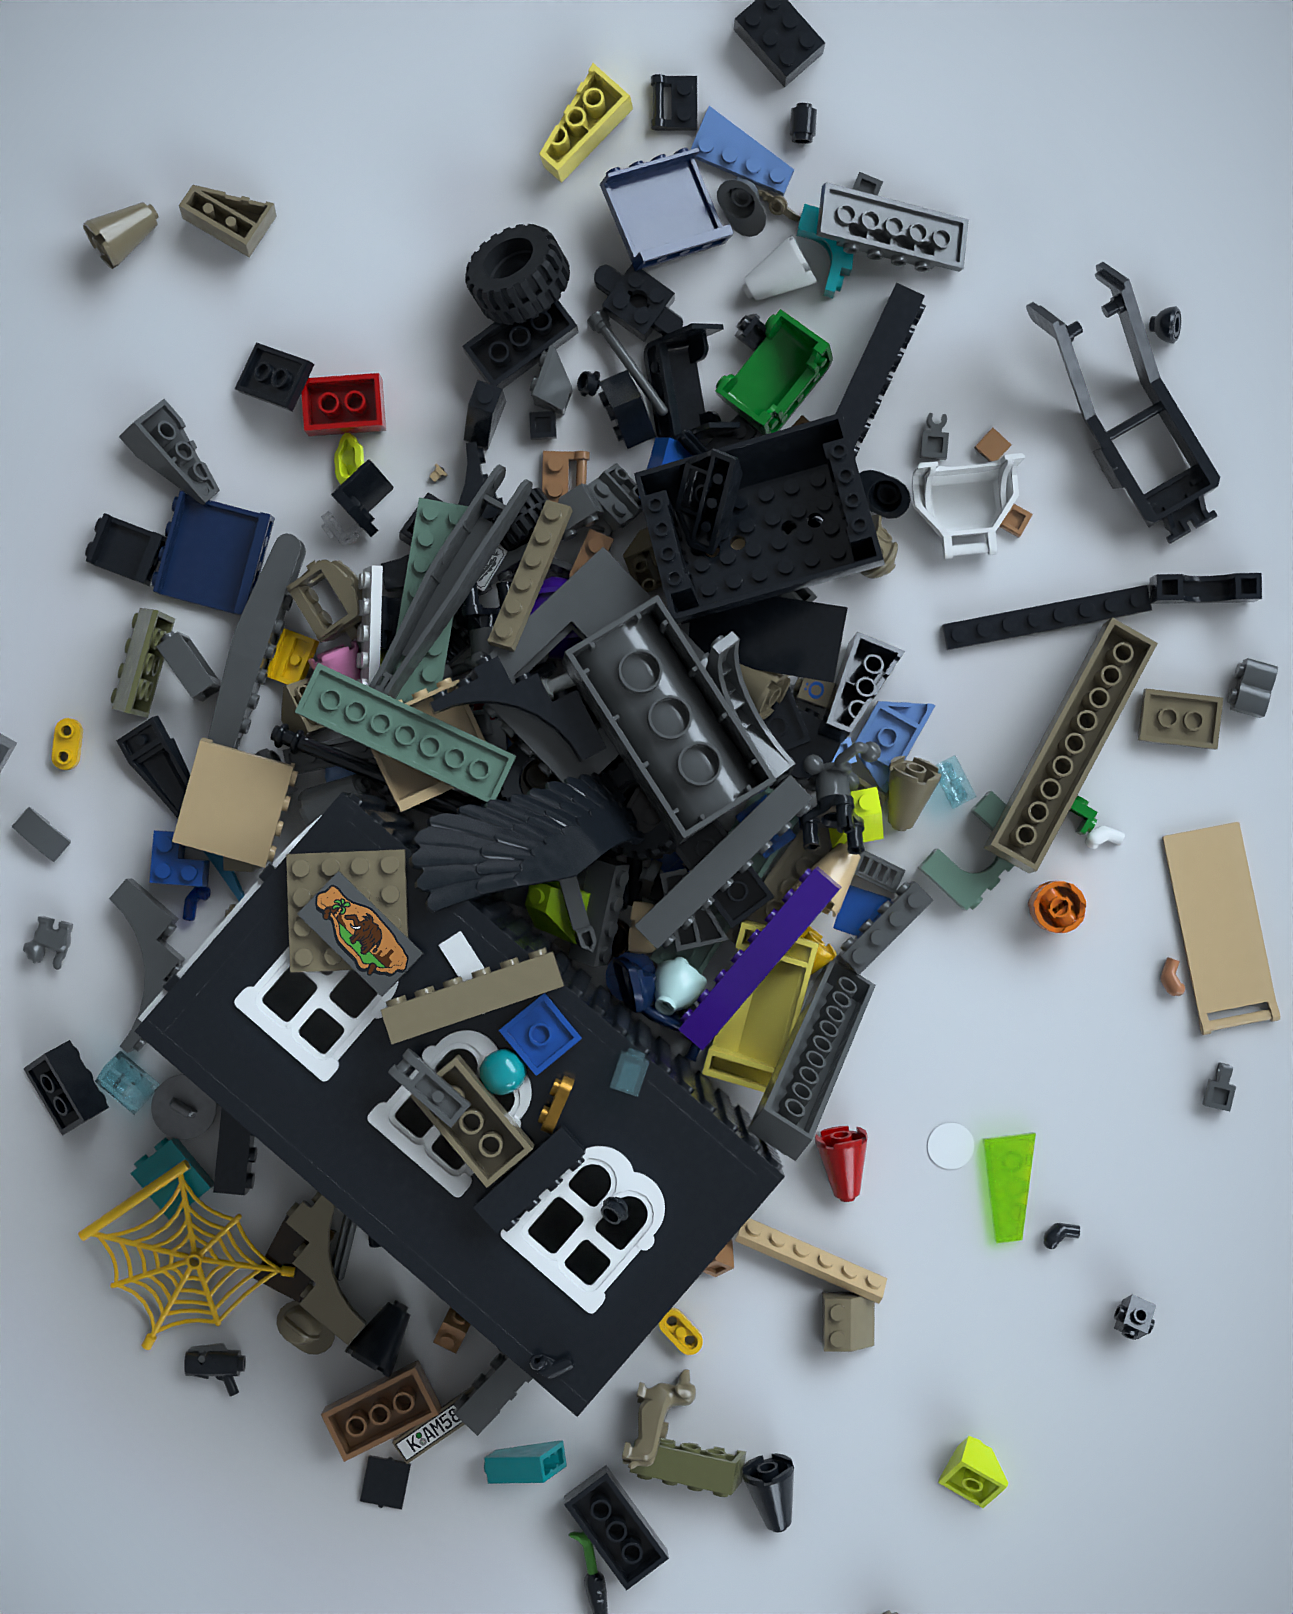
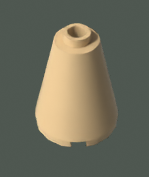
M847 842L845 844H837L811 868L813 871L818 866L842 887L821 911L827 915L832 911L833 917H836L840 912L861 858L859 854L852 855L848 853ZM799 880L793 886L794 891L802 884Z

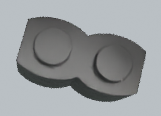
M1249 658L1243 660L1242 663H1238L1234 677L1238 678L1235 688H1231L1227 700L1228 703H1231L1230 710L1257 718L1265 717L1271 691L1276 680L1278 666Z

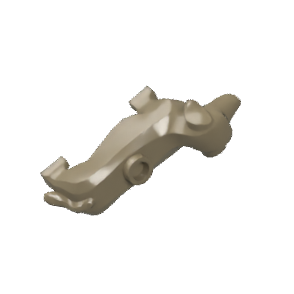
M685 1369L681 1372L678 1383L675 1386L658 1383L651 1388H647L645 1383L639 1382L637 1403L641 1405L638 1410V1439L634 1447H631V1443L625 1442L622 1454L623 1464H628V1468L633 1469L637 1466L648 1467L654 1463L660 1440L667 1437L669 1423L665 1422L668 1410L674 1406L690 1405L695 1400L696 1388L690 1383V1370Z

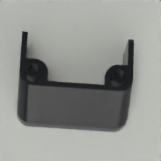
M691 323L657 338L645 346L644 362L647 380L668 409L665 416H660L652 406L658 438L669 437L678 441L677 437L681 431L690 430L698 440L713 438L741 427L740 422H721L717 412H705L697 363L704 360L708 354L707 336L723 330V324Z

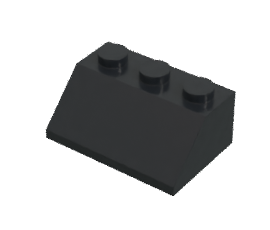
M70 1040L44 1053L23 1068L62 1136L109 1108L105 1095L99 1091L91 1071L85 1067L78 1049L73 1046Z

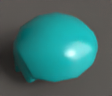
M506 1048L490 1053L484 1058L479 1068L480 1081L492 1094L496 1093L497 1095H505L519 1089L527 1076L526 1063L517 1052Z

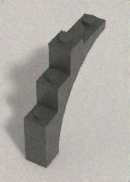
M732 631L725 637L721 635L716 638L711 644L710 654L708 652L705 653L699 660L775 776L776 781L770 786L773 789L791 775L795 762L769 731L749 695L739 664L738 648L740 639Z
M130 878L125 879L109 898L124 914L134 930L142 951L145 969L144 994L139 1014L131 1031L119 1046L126 1053L134 1050L138 1052L147 1043L134 1032L142 1023L138 1018L164 989L162 986L168 981L169 977L174 973H178L183 967L181 964L185 960L180 953L162 939L163 937L167 939L176 930L177 926L174 924L179 918L134 879Z

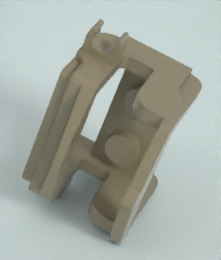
M326 559L318 560L317 562L314 560L306 566L308 570L301 577L286 587L288 592H290L320 643L333 641L345 633L348 634L352 641L354 639L357 640V629L362 624V616H359L358 601L362 600L363 589H359V578L340 560L332 562ZM325 578L348 613L333 625L331 616L322 609L318 602L319 597L312 589L313 586Z

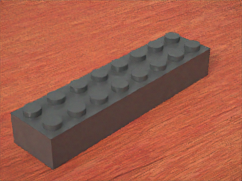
M789 775L635 924V927L656 949L660 946L664 949L676 939L673 933L680 927L685 930L695 920L693 914L699 908L705 911L715 901L712 896L718 890L724 892L734 882L731 877L737 871L743 874L754 863L751 858L757 852L762 855L773 845L770 839L775 834L779 837L782 836L792 826L789 821L795 815L799 818L812 807L808 802L813 798Z

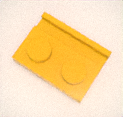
M284 628L278 640L274 658L269 663L267 677L286 685L305 679L310 668L308 660L314 657L319 641Z

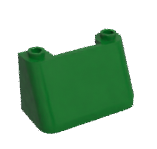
M781 309L776 315L773 314L768 318L765 323V328H767L766 338L735 376L733 374L722 376L715 390L717 396L763 435L780 431L824 376L833 361L830 344Z

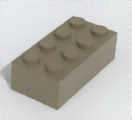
M458 1054L437 1072L439 1076L471 1103L469 1108L451 1128L413 1094L410 1097L487 1188L533 1150L534 1144Z

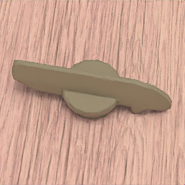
M758 190L762 200L769 203V210L772 214H784L796 222L800 220L801 217L788 207L787 200L784 197L773 196L767 191Z

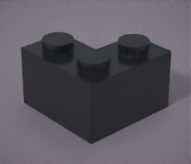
M628 370L599 382L602 392L598 393L610 421L615 420L616 422L613 430L618 442L623 440L627 449L656 437L643 398Z

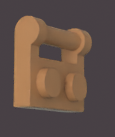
M543 451L542 492L549 501L558 503L559 498L568 492L569 461H577L576 486L581 483L586 484L587 461L590 460V452Z

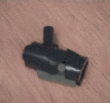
M224 1343L193 1346L186 1351L184 1360L185 1376L209 1379V1376H215L217 1380L224 1382L229 1396L239 1393L233 1376H239L240 1372L245 1371L246 1356L241 1355V1350H228Z

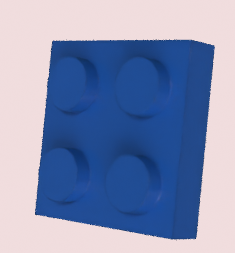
M546 993L539 996L499 1029L500 1033L536 1076L582 1039Z

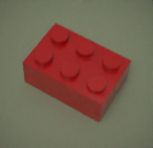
M379 373L308 378L301 393L304 431L308 436L386 431L383 379Z

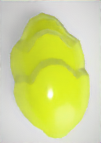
M351 433L342 435L338 448L334 453L335 475L340 484L344 483L365 463L363 446L359 444L357 438Z

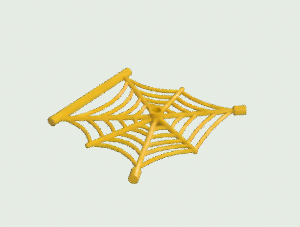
M183 1160L78 1232L82 1241L87 1240L91 1236L98 1238L109 1253L114 1267V1282L110 1284V1287H119L133 1294L144 1305L152 1326L151 1333L146 1335L141 1344L146 1350L152 1348L157 1339V1333L173 1326L196 1322L212 1323L220 1326L226 1316L261 1284L278 1273H281V1276L293 1278L295 1275L296 1267L285 1265L278 1267L254 1247L239 1222L242 1218L241 1214H237L235 1217L222 1214L204 1204L194 1194L183 1175L184 1172L191 1168L187 1160ZM178 1177L179 1184L173 1196L151 1219L136 1227L109 1234L98 1232ZM187 1191L204 1209L216 1216L230 1220V1222L223 1227L200 1216L189 1205ZM179 1192H181L182 1201L179 1207L163 1227L148 1236L136 1240L117 1237L140 1230L154 1222L169 1208ZM182 1208H184L185 1220L175 1234L167 1240L154 1245L142 1243L166 1230L179 1216ZM190 1212L198 1220L220 1231L214 1235L202 1230L192 1222ZM235 1224L251 1250L270 1266L257 1264L243 1253L230 1232V1229ZM187 1225L188 1234L181 1243L172 1249L161 1247L178 1237ZM193 1228L212 1239L207 1243L194 1234ZM227 1234L232 1246L249 1263L235 1261L228 1252L221 1237ZM105 1240L120 1244L127 1261L128 1278L119 1280L115 1255ZM188 1240L190 1241L191 1251L189 1254L177 1251ZM195 1240L204 1245L202 1249L196 1247ZM217 1241L229 1260L219 1259L214 1253L212 1246ZM125 1245L137 1247L143 1273L133 1276L131 1259ZM142 1249L153 1252L156 1269L147 1271L146 1259ZM209 1251L213 1258L205 1257V1253ZM158 1253L169 1255L168 1265L160 1267ZM174 1256L183 1258V1260L173 1263ZM202 1262L218 1264L205 1278L201 1266ZM187 1264L188 1267L184 1274H182L177 1267ZM224 1266L234 1267L220 1279L211 1291L209 1290L207 1283L217 1271ZM240 1268L255 1270L230 1289L216 1305L214 1304L213 1294L234 1272ZM193 1269L197 1270L198 1276L189 1275ZM168 1270H173L180 1277L179 1283L173 1275L167 1272ZM261 1271L271 1272L244 1292L220 1317L218 1316L217 1309L246 1281ZM163 1273L171 1279L176 1287L172 1296L165 1285L153 1275ZM148 1277L162 1288L168 1299L165 1308H163L157 1293L146 1283L139 1280ZM187 1280H196L201 1282L204 1291L194 1288H183ZM133 1282L144 1287L154 1296L161 1312L156 1324L147 1302L135 1290L124 1286L125 1284ZM180 1292H193L205 1295L207 1302L176 1300ZM173 1304H198L209 1306L210 1311L203 1309H178L170 1311ZM179 1313H202L212 1315L213 1319H184L161 1327L166 1316Z

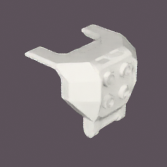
M1024 454L1004 455L1000 460L978 465L942 467L938 466V461L920 463L912 474L913 505L942 539L944 559H953V556L978 553L997 554L996 530L1019 496L1017 467L1025 459ZM982 534L986 536V542L952 546V537Z

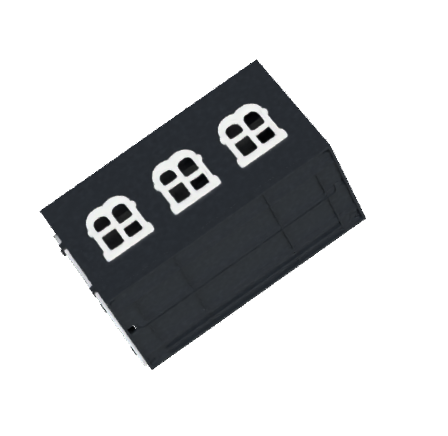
M342 792L329 808L300 833L273 863L268 864L258 876L260 879L180 971L176 974L174 973L162 986L164 989L138 1018L142 1023L134 1032L578 1417L784 1179L785 1175L782 1170L784 1166L781 1164L782 1161L778 1156L776 1148L748 1131L752 1120L750 1119V1114L739 1104L734 1107L730 1102V1097L721 1088L718 1087L714 1090L711 1087L710 1079L706 1075H703L700 1070L696 1073L691 1070L690 1062L680 1053L675 1056L670 1050L671 1045L662 1037L654 1038L651 1035V1028L641 1019L636 1022L631 1018V1011L623 1003L619 1002L616 1005L611 1000L612 994L602 985L598 987L590 982L592 977L580 967L577 971L570 965L572 962L571 958H568L561 950L559 953L555 952L550 947L553 943L542 933L537 936L530 929L533 925L521 916L517 919L511 913L513 908L503 899L497 901L491 896L492 893L434 913L428 911L425 901L429 893L420 892L415 889V881L422 874L421 870L413 869L409 865V858L418 850L411 843L413 837L419 832L413 828L415 823L405 814H396L393 811L395 806L385 797L369 796L368 794H358L357 792ZM406 850L408 936L424 955L383 997L377 994L357 1018L350 1017L330 999V993L350 970L333 971L330 975H324L321 971L303 972L317 984V990L291 1021H283L263 1003L262 999L288 967H290L286 854ZM460 931L484 968L490 967L491 972L501 969V962L518 957L519 962L530 959L528 953L542 948H546L547 953L553 951L564 986L545 993L582 1037L580 1041L537 1076L526 1064L527 1076L521 1087L513 1091L515 1097L514 1105L508 1114L533 1142L534 1150L550 1135L540 1130L542 1124L537 1121L544 1105L550 1107L554 1096L549 1095L555 1079L562 1080L564 1075L575 1079L553 1131L563 1123L586 1149V1153L582 1156L585 1161L575 1171L572 1172L568 1169L560 1177L563 1181L552 1192L546 1189L539 1195L540 1203L530 1212L524 1209L516 1216L519 1221L508 1232L502 1229L498 1234L474 1210L473 1206L527 1155L487 1188L466 1163L459 1169H453L432 1150V1144L441 1135L435 1125L423 1137L419 1138L396 1119V1111L412 1093L393 1078L388 1071L394 1064L398 1065L403 1059L402 1055L408 1048L416 1053L435 1072L437 1064L448 1052L460 1048L470 1051L475 1056L478 1063L476 1075L480 1079L479 1068L486 1056L504 1048L515 1051L500 1033L499 1029L542 994L395 1044H391L380 1011L387 1007L386 1001L403 995H405L406 1000L415 998L414 992L433 986L436 991L444 988L443 982L458 977L438 945ZM318 1008L325 1010L344 1027L343 1035L325 1054L317 1051L299 1034L300 1027ZM412 1066L406 1074L413 1080L419 1071ZM590 1164L600 1165L605 1168L611 1178V1187L608 1193L594 1207L587 1204L569 1187V1182L581 1168ZM556 1197H562L583 1216L584 1220L556 1253H550L529 1235L528 1229ZM608 1197H637L646 1205L648 1212L647 1221L624 1249H617L596 1230L597 1223L603 1217L601 1214L603 1201ZM583 1240H589L611 1261L607 1269L592 1285L585 1284L565 1266L566 1259ZM534 1354H544L554 1360L569 1354L575 1368L549 1379L535 1373L531 1369L529 1362Z

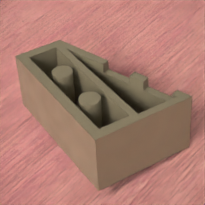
M197 185L191 186L179 204L184 220L249 258L277 217L274 203L267 201L266 203L257 202L245 196H241V198L231 196L223 191Z

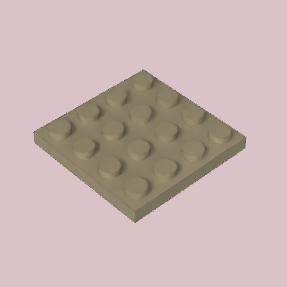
M406 850L286 854L290 972L354 970L297 915L338 871L409 938Z

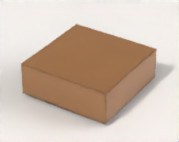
M992 428L974 448L991 462L998 460L1012 444L997 430Z
M1013 504L999 527L1019 538L1033 514Z

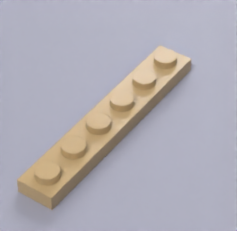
M750 1218L737 1232L735 1241L878 1304L883 1298L887 1282L886 1277Z

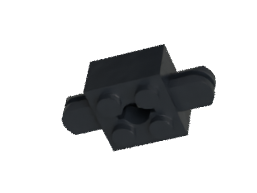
M607 264L600 266L596 270L594 284L596 288L608 296L602 304V309L611 319L643 342L646 341L654 329L664 336L683 327L682 317L670 309V306L675 301V293L644 270L635 271L633 264H631L624 275Z

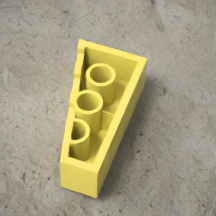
M594 63L590 66L589 73L584 82H581L577 88V93L571 104H568L564 110L561 121L555 126L539 153L543 167L561 183L633 110L630 95Z

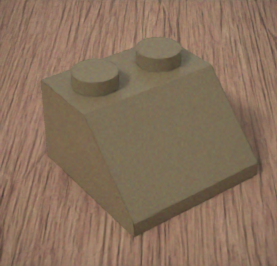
M822 1292V1346L824 1352H852L874 1346L875 1302L852 1292Z

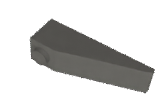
M163 399L134 421L119 438L137 458L204 505L220 490L206 463L200 461L195 451L197 446L194 440L190 441L185 433L184 428L186 425L182 418Z

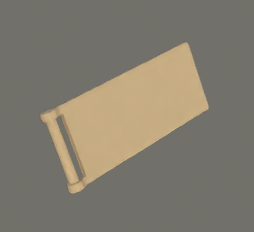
M1233 822L1163 836L1162 840L1201 1034L1207 1035L1211 1034V1031L1265 1020H1270L1271 1022L1279 1021L1280 1011L1275 998L1240 823ZM1267 1002L1268 1006L1267 1010L1210 1021L1207 1013Z

